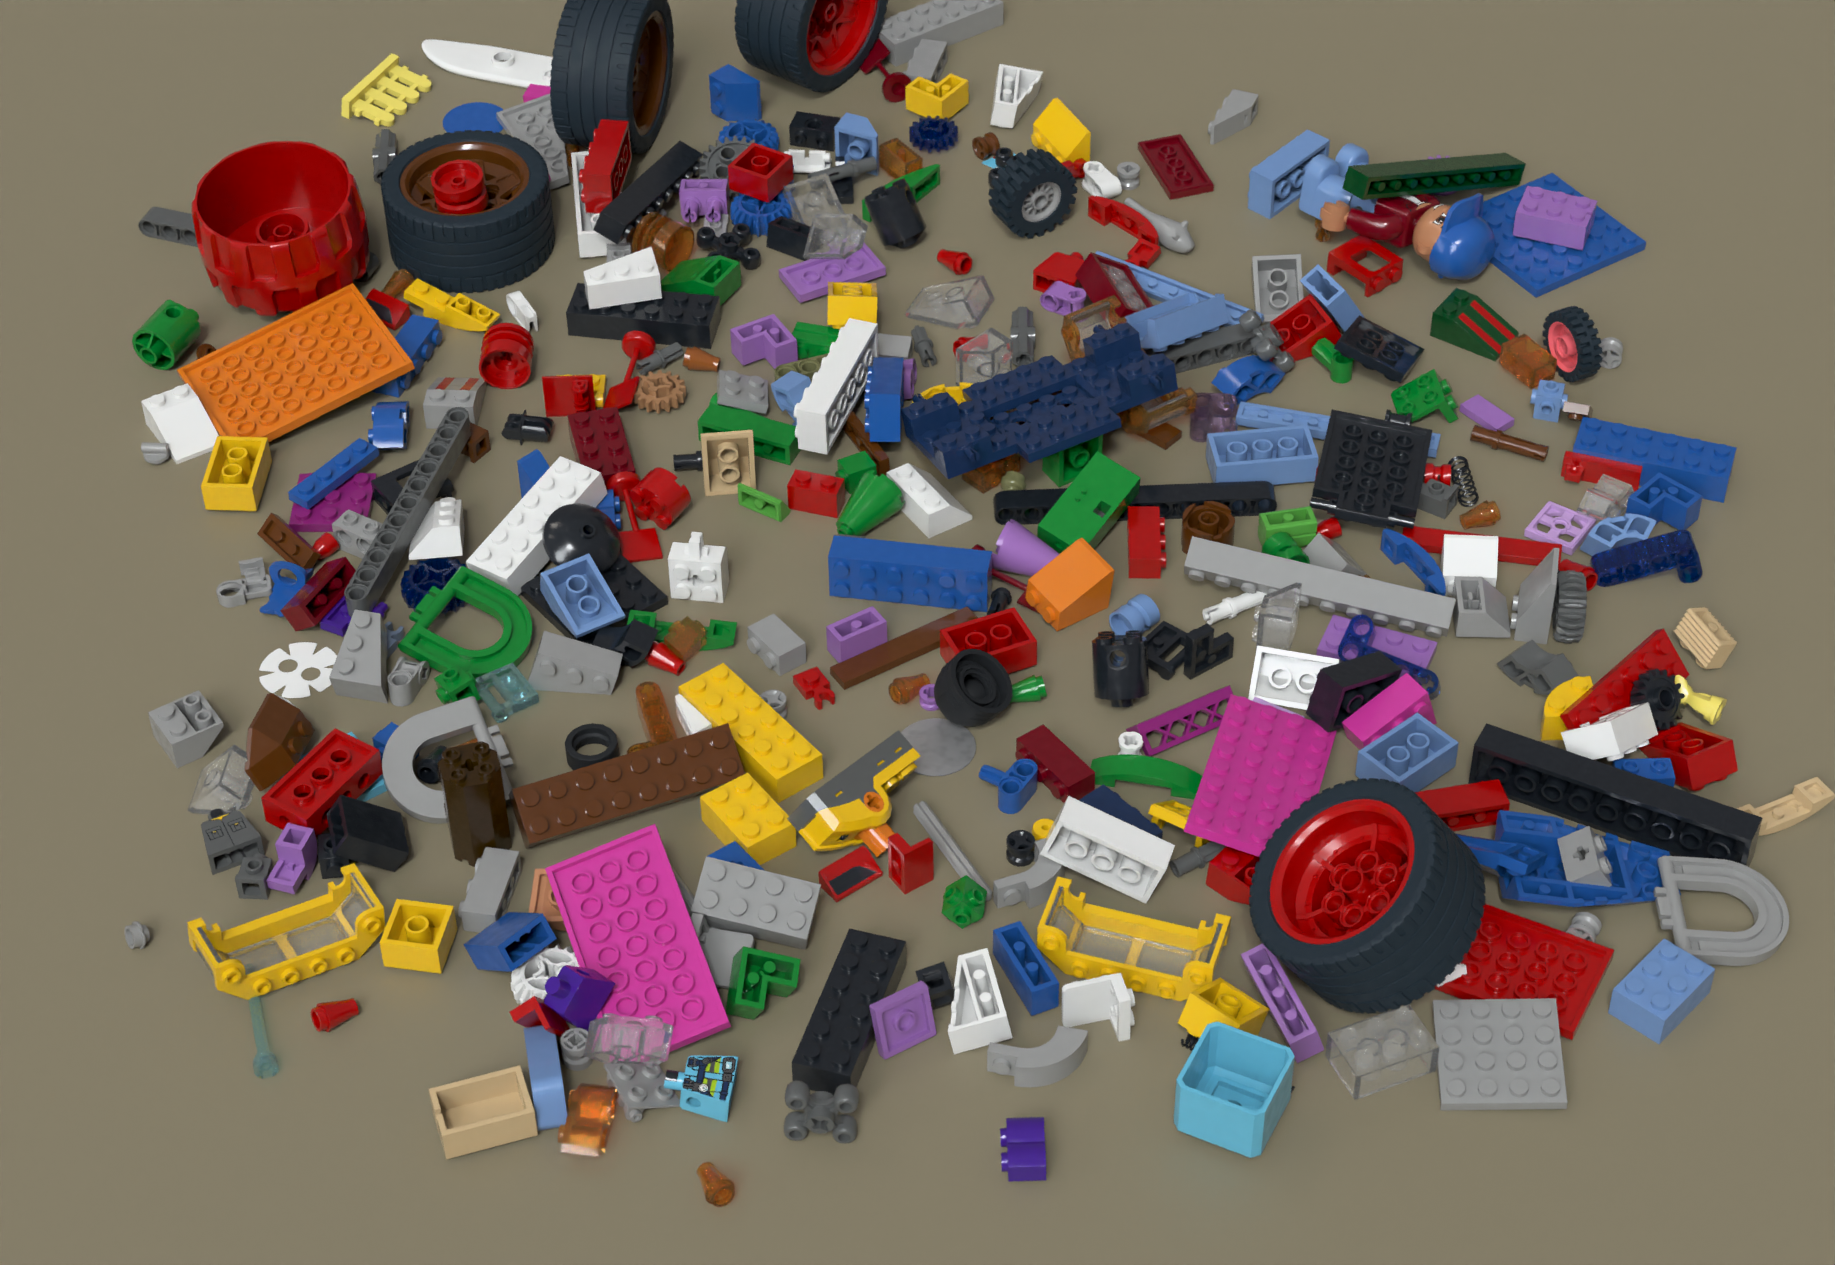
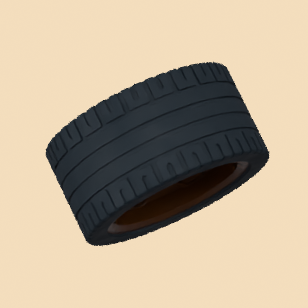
M567 0L556 32L550 74L552 119L556 133L564 143L589 147V143L594 140V129L598 128L601 119L629 122L631 153L642 154L651 148L660 131L663 116H665L673 73V19L667 0Z
M465 130L464 132L454 131V133L438 134L432 138L428 137L424 141H418L415 145H411L406 150L401 151L388 164L383 173L381 192L391 257L398 270L413 282L418 278L448 293L492 291L495 288L500 289L506 285H512L516 281L519 282L524 277L530 276L532 272L537 271L545 263L554 248L555 230L548 167L542 155L530 144L528 145L527 142L520 141L519 138L508 134L503 135L500 132L493 133L492 131L484 132L482 130ZM454 160H469L477 163L482 168L489 200L486 208L481 212L469 214L438 212L431 183L433 171L440 165Z

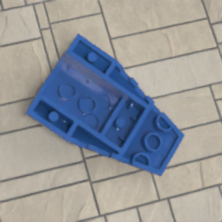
M1499 810L1497 814L1495 840L1523 843L1548 854L1543 866L1525 876H1515L1508 872H1505L1502 878L1498 876L1502 898L1568 907L1614 906L1655 902L1654 888L1663 887L1657 861L1662 856H1670L1669 851L1633 840L1630 844L1618 840V836L1606 833L1605 836H1602L1607 846V851H1604V855L1612 866L1613 872L1609 874L1612 886L1574 883L1566 879L1557 839L1587 826L1580 824L1576 828L1564 824V819L1553 816Z

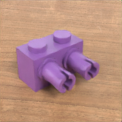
M728 179L681 180L679 189L681 215L685 222H689L690 219L691 222H695L697 216L705 215V213V217L709 222H712L713 218H715V222H718L721 214H728L730 205Z

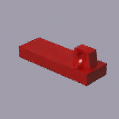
M1566 451L1561 477H1564L1566 481L1577 483L1586 481L1635 492L1639 489L1643 466Z

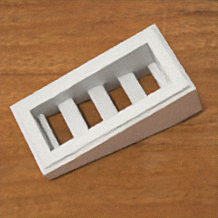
M680 694L675 696L676 714L687 736L712 728V723Z

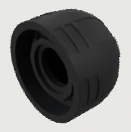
M966 649L959 652L941 669L934 686V698L940 711L949 721L956 725L977 727L994 719L1009 705L1012 698V684L1007 671L996 658L982 650Z

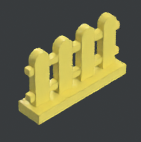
M391 53L342 98L341 116L350 119L353 115L357 117L362 115L374 121V125L393 126L395 117L392 113L397 115L406 114L407 104L405 101L411 104L417 103L419 101V92L417 90L429 92L431 90V81L424 74L420 76L409 71L407 66L400 67L399 56ZM398 81L401 82V83H404V84H406V85H408V86H410V87H407V86H405V85H403V84H400V83H398ZM385 93L391 94V95L397 97V99L394 98V97H392V96H390V95H387V94H385ZM373 104H375V105H377V106H380V107L384 108L385 110L380 109V108L374 106Z

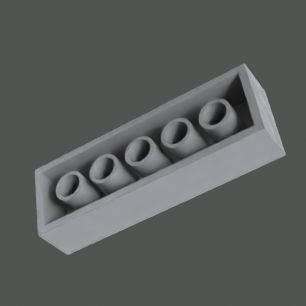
M933 0L886 18L881 25L880 33H878V38L890 51V54L885 59L897 67L913 58L914 48L919 46L921 39L947 42V46L1001 26L1003 25V2L1001 0Z

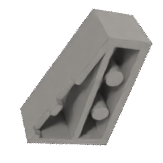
M354 610L329 677L336 695L388 703V674L386 672L387 629L380 613Z
M544 631L531 667L526 690L611 695L618 677L623 654Z

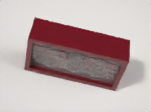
M1090 252L1075 274L1109 329L1114 328L1117 324H1121L1120 318L1154 306L1126 264Z

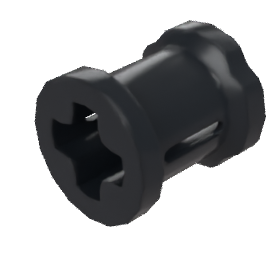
M1387 409L1385 420L1411 425L1412 413L1407 415L1396 414Z

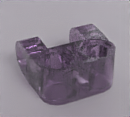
M1201 392L1191 396L1190 438L1196 442H1207L1208 433L1224 432V429H1229V432L1238 431L1237 422L1232 419L1238 412L1237 398L1227 393Z

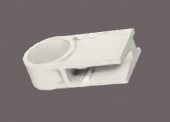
M515 291L507 294L508 308L520 326L530 332L531 324L534 330L538 331L536 312L522 293Z

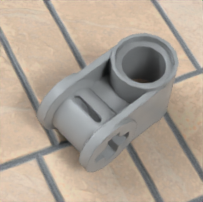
M403 656L398 659L396 666L387 678L390 701L393 705L403 707L414 701L429 676L430 665L427 661H421V663L409 661Z

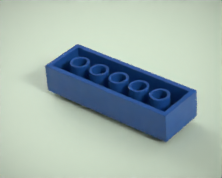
M1583 417L1573 452L1643 466L1639 486H1643L1660 472L1703 496L1702 499L1724 503L1737 447L1677 436L1671 433L1652 431L1646 428L1632 427L1596 418Z
M833 536L828 555L830 596L951 609H962L967 606L971 611H988L992 593V551Z

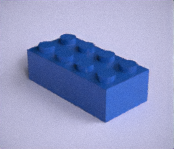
M874 357L873 366H868L864 405L866 409L865 433H870V442L901 441V409L904 408V358Z

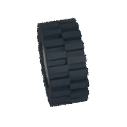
M1033 149L1027 150V155L1020 152L1016 154L1017 159L1015 161L1011 158L1006 161L1008 166L1005 169L1001 167L997 171L1000 176L998 179L993 178L991 184L995 188L989 189L988 194L991 197L989 205L992 207L993 213L1014 234L1016 233L1022 238L1026 236L1028 239L1034 238V234L1038 237L1043 236L1046 229L1049 232L1055 229L1053 225L1056 222L1061 224L1064 221L1062 216L1064 214L1069 215L1072 210L1069 205L1075 204L1076 198L1072 194L1077 193V187L1074 185L1077 183L1076 179L1062 163L1048 151L1045 152L1043 149H1037V152H1035Z

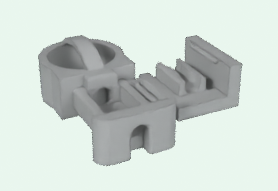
M262 557L239 561L241 576L245 575V578L224 581L218 585L216 593L220 605L227 608L246 604V600L269 597L273 593L270 576L265 574ZM228 592H238L232 596H224Z

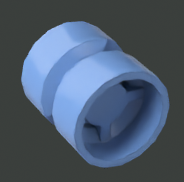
M1145 594L1134 596L1126 605L1119 607L1109 616L1110 627L1115 632V635H1126V631L1140 630L1143 634L1145 630L1150 629L1160 620V612L1157 605Z

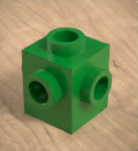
M457 664L434 678L438 687L435 691L436 695L443 704H449L474 696L477 701L481 699L475 686L477 682L469 670L465 672Z
M966 875L946 887L941 913L961 929L976 923L984 915L987 890Z

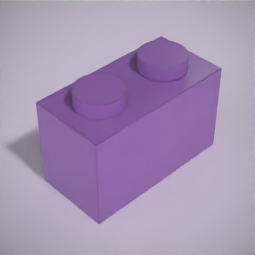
M871 606L826 626L827 650L840 663L887 642V621Z

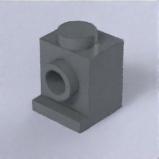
M1430 479L1426 484L1422 482L1418 509L1445 519L1457 505L1459 485L1454 484L1451 487L1434 479Z
M256 853L252 857H243L239 873L235 876L239 898L268 900L271 889L268 888L266 880L274 868L272 858H268L260 853ZM249 883L259 884V887L249 886Z

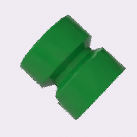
M1286 532L1273 534L1263 544L1261 553L1310 564L1309 557L1297 545L1290 534Z

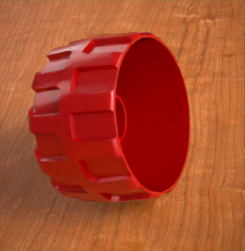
M302 141L264 142L236 151L221 159L208 173L204 174L197 184L195 199L192 201L191 210L198 249L213 288L218 286L224 293L226 302L236 308L243 305L255 309L258 315L274 317L278 312H295L352 284L354 279H359L365 273L370 259L365 207L355 177L349 174L346 162L336 153Z

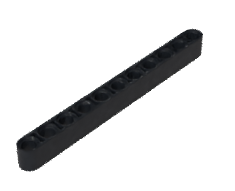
M1247 481L1140 485L1139 494L1129 506H1159L1160 517H1165V519H1182L1183 512L1188 506L1195 503L1196 506L1204 505V501H1214L1226 505L1231 510L1233 517L1259 516V513L1273 512L1277 509L1274 486L1270 482ZM1067 488L1000 491L993 498L995 520L1001 525H1006L1008 521L1010 522V519L1017 521L1021 525L1039 524ZM1128 507L1117 521H1127ZM1100 511L1097 515L1103 518L1105 513Z

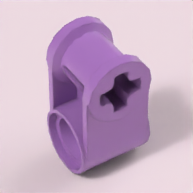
M1055 281L1040 296L1041 305L1049 312L1066 316L1072 320H1080L1087 315V308L1084 306L1086 292L1082 288L1065 284L1062 281Z

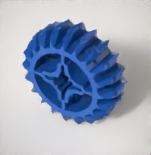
M746 118L744 121L737 120L736 123L730 122L729 126H724L723 130L719 132L718 138L721 143H724L725 137L729 141H733V137L737 136L738 141H741L745 136L748 143L754 139L757 144H762L777 151L779 149V137L776 128L772 127L771 123L765 124L764 120L756 121V118L753 120Z
M782 190L769 203L739 193V196L734 197L730 206L732 224H747L750 227L751 235L754 234L758 237L760 235L767 236L768 223L776 218L784 216L792 219L793 217L791 200L787 194H783Z

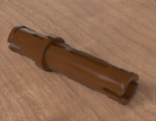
M1478 425L1474 426L1470 438L1471 441L1492 446V449L1507 450L1545 462L1549 446L1504 434L1502 430H1489Z

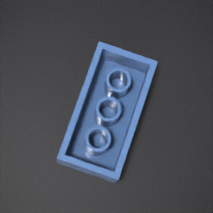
M1306 130L1281 147L1277 152L1268 156L1260 164L1253 167L1249 173L1248 209L1271 219L1299 199L1305 170L1309 162L1318 154L1329 156L1330 140L1310 130Z
M1308 425L1207 434L1206 460L1213 483L1268 481L1272 485L1315 481L1319 457Z

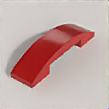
M1093 195L1088 197V217L1103 226L1112 223L1137 238L1138 241L1142 238L1158 245L1159 236L1155 227L1141 213L1115 200Z

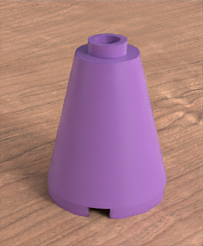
M1010 519V522L1006 523L997 540L996 553L998 554L992 553V568L1033 576L1057 557L1059 553L1020 523Z

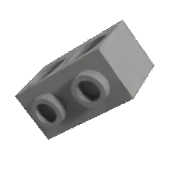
M349 509L332 523L334 538L339 543V549L361 559L365 556L382 526V523Z

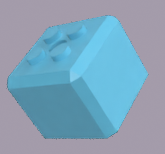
M1218 1021L1207 1024L1176 1079L1174 1124L1177 1130L1249 1158L1261 1155L1291 1097L1295 1059L1291 1048Z

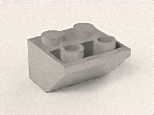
M1455 576L1452 598L1456 599L1453 609L1456 637L1510 638L1511 632L1506 597L1483 577Z
M199 690L148 712L153 736L176 768L202 758L224 727L222 720Z

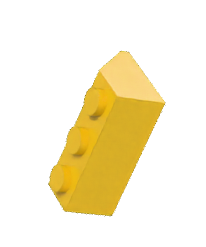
M1058 97L1054 98L1033 123V134H1031L1033 145L1038 149H1043L1045 152H1050L1060 163L1067 160L1074 163L1079 158H1083L1086 162L1090 161L1091 132Z

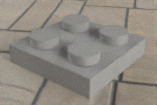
M719 370L717 376V404L766 414L768 409V380L762 379L759 376L742 375L732 370Z

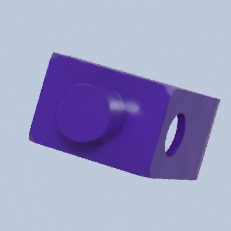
M565 965L557 977H550L546 981L545 991L547 995L544 999V1004L571 1025L589 1031L615 983L596 970Z

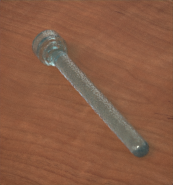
M247 965L245 967V975L255 972L253 966ZM253 996L248 1000L257 1050L252 1064L255 1076L264 1079L276 1075L279 1067L277 1057L269 1051L260 996Z

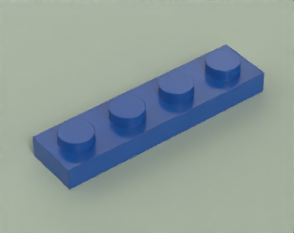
M361 438L357 439L288 492L289 500L306 509H310L378 457V447Z

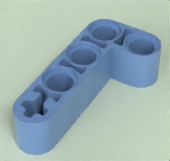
M543 1025L523 1028L537 1129L540 1131L569 1126L556 1035L546 1031Z

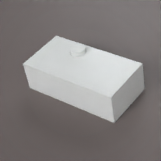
M1068 796L1049 830L1040 855L1146 904L1167 869L1175 845Z

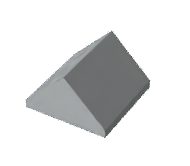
M1318 533L1303 550L1309 557L1310 564L1368 578V574L1340 544L1321 533Z

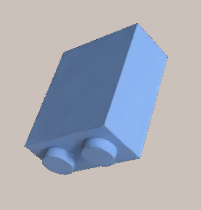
M1316 265L1300 280L1308 293H1311L1331 320L1344 333L1359 315L1364 317L1347 292L1320 265Z

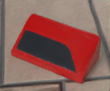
M372 289L367 295L366 301L386 327L395 331L410 318V309L407 303L376 289Z
M864 845L821 869L818 873L821 888L836 902L883 875L878 864Z

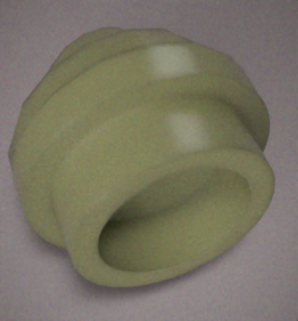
M1008 471L1001 478V488L1003 491L1025 490L1026 478L1018 472Z

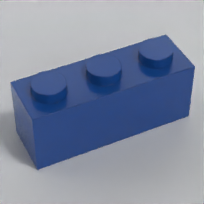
M1021 921L993 930V955L1030 1015L1033 1016L1059 1007V982Z

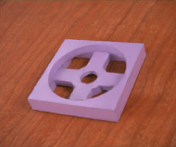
M1548 501L1527 526L1524 536L1534 541L1562 544V552L1572 555L1595 526L1596 520ZM1571 521H1575L1581 527V529L1572 526ZM1541 523L1550 527L1548 533L1542 532L1537 529V525ZM1562 524L1565 528L1559 529L1555 525ZM1561 534H1568L1575 538L1571 542H1567L1558 537Z

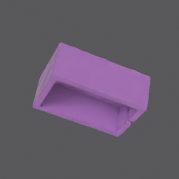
M1527 186L1515 214L1513 235L1583 250L1594 224L1597 200L1573 196L1564 192L1545 190L1540 187Z

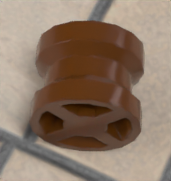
M992 132L986 133L984 137H976L972 141L974 153L981 160L987 158L989 154L995 155L996 151L1000 148L998 138Z

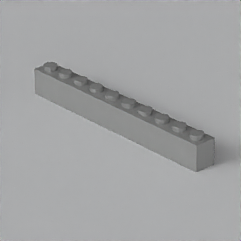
M1193 536L1184 565V574L1196 581L1207 579L1214 581L1218 586L1230 587L1232 585L1240 587L1242 591L1251 594L1260 591L1275 600L1286 598L1293 600L1295 604L1300 606L1311 604L1319 606L1321 610L1326 612L1341 611L1351 618L1360 619L1361 617L1372 619L1376 624L1387 625L1391 623L1399 625L1398 627L1402 630L1414 631L1416 629L1424 631L1426 635L1435 638L1447 637L1456 601L1455 598Z

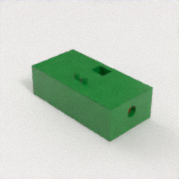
M1097 451L1038 524L1037 537L1059 554L1080 538H1083L1095 549L1139 494L1141 477Z

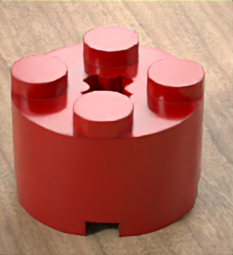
M660 467L654 468L629 493L636 507L634 510L636 516L642 521L647 519L654 521L663 530H666L691 503L688 489L684 484L680 487L675 481L678 477L670 471Z

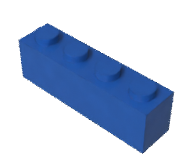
M413 314L410 316L395 339L412 360L415 369L373 389L372 392L400 398L405 389L409 388L412 379L420 372L422 365L431 357L435 347L442 341V331L437 319Z

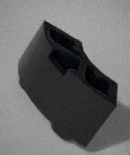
M633 619L629 625L624 627L605 626L600 628L592 645L622 653L620 666L629 665L632 667L640 663L647 656L659 630Z

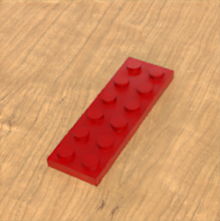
M1664 628L1655 630L1560 714L1568 730L1580 728L1581 724L1587 722L1591 725L1599 721V717L1630 707V693L1634 686L1633 682L1640 680L1639 674L1658 669L1659 671L1667 670V676L1681 675L1686 679L1690 675Z

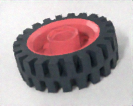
M1578 306L1562 308L1548 314L1549 316L1545 318L1546 322L1543 324L1545 330L1542 331V336L1546 338L1543 340V345L1547 346L1545 353L1550 356L1548 359L1550 365L1554 364L1553 370L1555 372L1558 371V375L1564 377L1566 382L1583 380L1597 374V370L1600 369V363L1602 362V357L1599 354L1603 352L1602 348L1599 347L1601 339L1596 336L1599 332L1597 328H1593L1595 323L1592 319L1589 320V314L1587 312L1584 313V310L1578 308Z

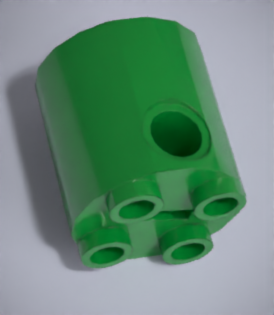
M166 300L134 333L132 344L135 352L146 364L155 369H170L199 338L201 329L198 322V313L172 300Z

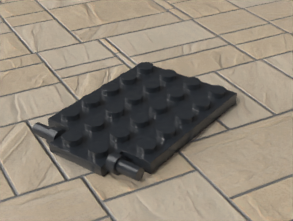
M1332 409L1312 496L1318 498L1311 497V508L1327 511V514L1335 515L1334 518L1363 523L1372 527L1386 528L1388 526L1394 528L1396 525L1413 529L1415 519L1404 516L1416 517L1432 430Z

